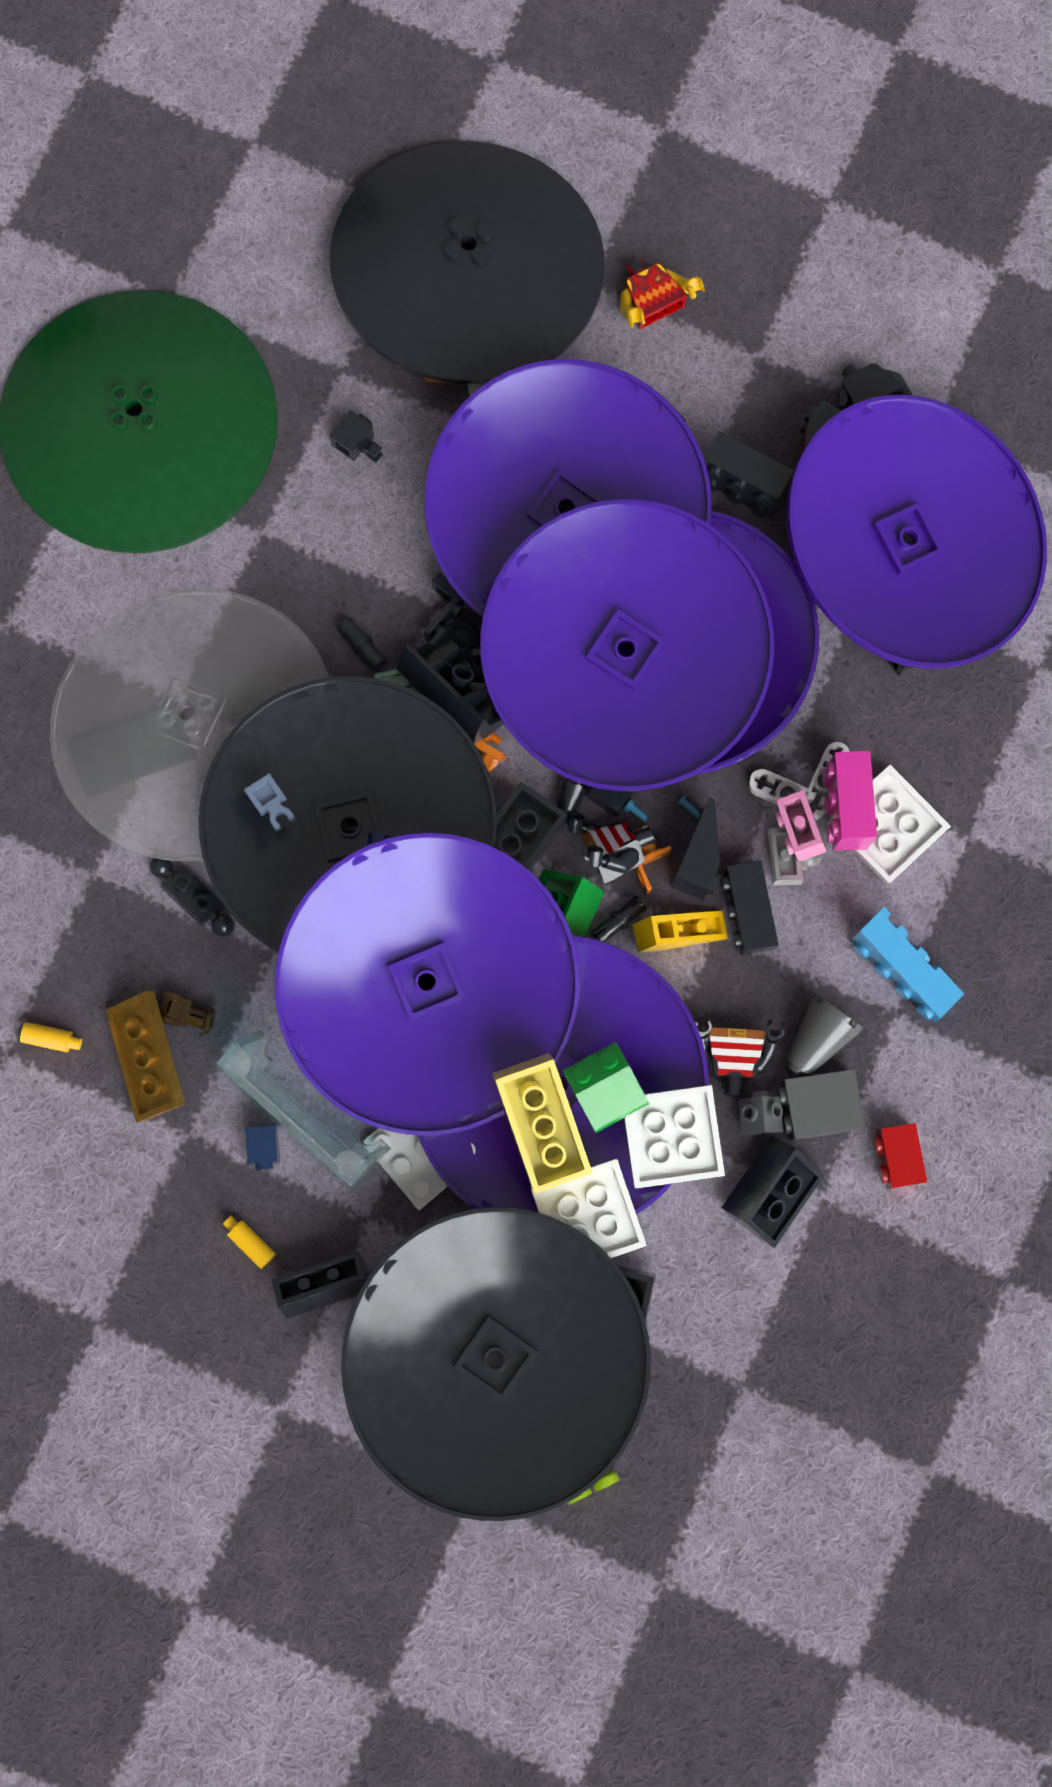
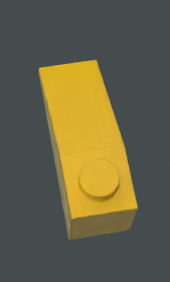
M723 910L650 916L632 924L638 953L662 951L728 939Z

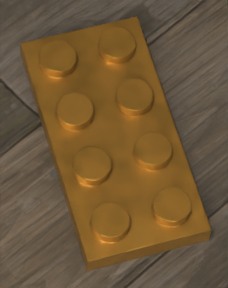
M145 991L106 1009L136 1123L147 1121L185 1105L154 991Z

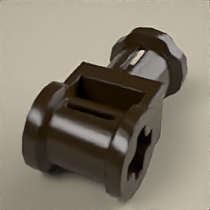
M162 991L163 1000L159 1011L163 1023L184 1028L190 1025L202 1029L205 1034L210 1033L216 1017V1009H204L195 1006V1003L186 997L169 991Z

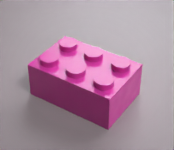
M870 751L835 752L831 760L827 762L826 769L822 771L823 786H828V797L824 799L825 814H830V825H827L826 828L827 842L832 843V851L867 850L877 838Z

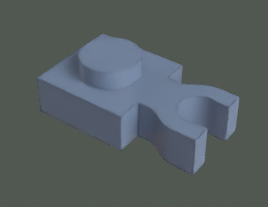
M270 774L244 789L261 816L266 813L270 814L271 824L276 831L281 829L276 821L279 815H286L290 822L295 819L292 812L281 805V803L286 801V797Z

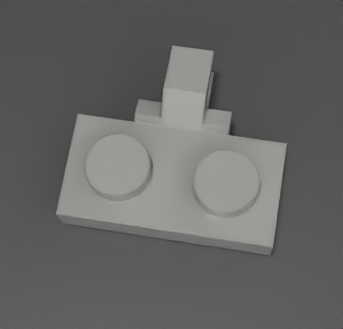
M770 828L767 830L766 836L773 885H801L804 880L803 871L807 870L809 866H818L822 860V855L819 854L799 862L796 855H790L784 839L789 837L786 828Z

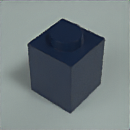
M276 1125L245 1127L247 1164L255 1165V1170L273 1169V1163H280L278 1127Z

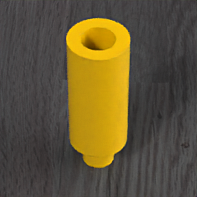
M30 1022L24 1023L20 1035L21 1043L67 1053L70 1048L80 1050L82 1045V1039L73 1037V1032Z
M230 1216L223 1223L230 1231L227 1236L260 1269H263L275 1257L276 1253L243 1220L238 1223Z

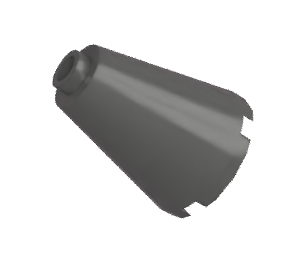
M817 993L811 999L786 1056V1059L790 1062L787 1067L800 1077L804 1073L809 1076L864 1028L859 1024L854 1028L852 1025L855 1021L825 999L820 1003L819 1001L822 996Z

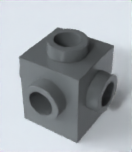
M768 1091L751 1092L750 1098L739 1099L741 1135L782 1133L783 1110L780 1097L768 1096Z

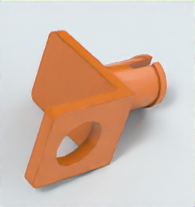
M654 842L641 848L645 861L634 869L645 895L650 894L652 888L642 866L670 855L672 851L671 846L657 849Z

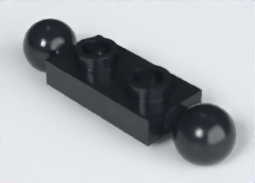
M157 855L152 858L149 864L150 872L155 877L165 878L161 883V888L200 926L203 927L210 920L213 932L220 937H227L234 931L235 922L233 918L227 914L218 913L223 908V903L183 865L174 871L172 861L167 856Z

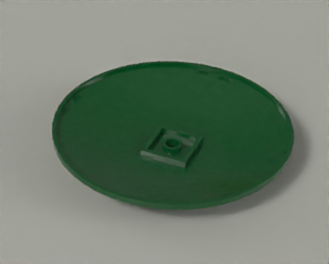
M138 290L106 294L76 305L57 316L44 326L20 353L10 371L0 403V445L9 475L25 502L40 518L63 535L97 549L119 553H152L173 549L198 540L221 527L248 502L257 490L269 467L277 439L278 411L274 386L268 369L252 342L235 324L214 309L196 300L161 291ZM138 405L142 407V412L138 416H130L127 414L128 409L131 406Z

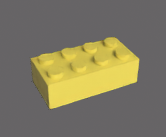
M550 1053L492 1073L534 1193L537 1194L592 1174L559 1073Z

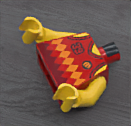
M635 259L626 267L631 277L625 281V288L621 293L620 313L628 321L629 328H633V323L636 322L637 327L641 330L684 308L687 294H689L691 299L697 297L695 291H705L703 281L700 277L685 278L669 269H665L661 264H655L646 269L640 259Z

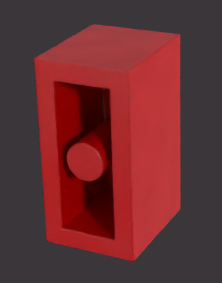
M916 1123L877 1130V1136L873 1137V1146L875 1153L881 1155L883 1165L879 1166L881 1183H886L887 1189L926 1183L927 1177Z

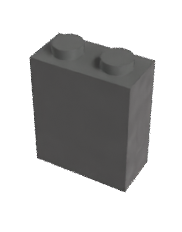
M855 1069L786 1079L781 1082L782 1087L778 1088V1097H780L781 1105H785L787 1117H783V1128L786 1135L790 1134L791 1141L858 1131L865 1128Z

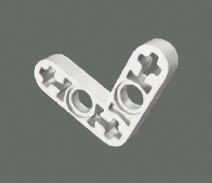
M841 742L829 744L820 759L808 788L771 771L759 769L753 772L749 778V790L755 796L775 805H778L776 800L781 798V789L791 788L795 793L804 790L809 803H812L817 795L816 792L828 795V788L819 786L817 779L822 774L823 769H826V767H823V763L827 766V762L832 758L829 752L834 753L836 749L841 752L850 751ZM763 776L767 778L766 784L772 787L775 785V781L780 784L775 790L774 796L770 795L771 788L764 786L762 790L758 789V783L754 779L759 780ZM823 795L818 803V806L822 809L816 810L813 813L815 820L820 819L825 814V797Z

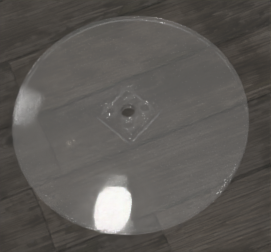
M188 589L164 593L145 599L126 608L99 627L77 651L63 674L53 702L50 720V746L58 779L67 797L82 817L100 834L115 844L152 858L172 861L203 860L198 821L200 798L207 773L220 746L237 724L264 701L293 686L312 680L328 678L329 674L313 643L293 621L275 608L255 598L218 589ZM188 707L195 709V713L190 719L180 718V713L183 709Z

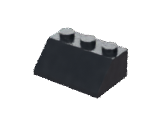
M772 1135L721 1208L739 1224L775 1248L825 1175L797 1148Z

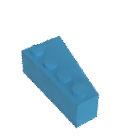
M883 907L850 940L854 944L852 948L863 959L868 957L875 964L874 970L882 978L887 979L889 977L897 985L895 990L901 997L906 1000L910 998L917 1004L916 1010L923 1018L928 1021L932 1019L936 1022L941 1019L964 993L939 966L934 965L932 967L928 963L930 958L921 946L910 944L907 936L909 933L902 925L892 924L888 920L891 913Z

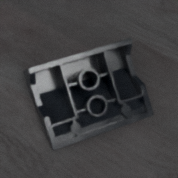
M466 615L441 627L430 642L416 649L409 644L404 646L396 669L423 696L440 706L454 718L469 735L474 744L490 736L504 725L489 696L483 675L481 630Z

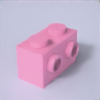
M804 790L777 799L776 802L780 811L775 812L780 829L786 827L789 837L785 838L784 841L789 854H795L800 862L825 853L826 849Z

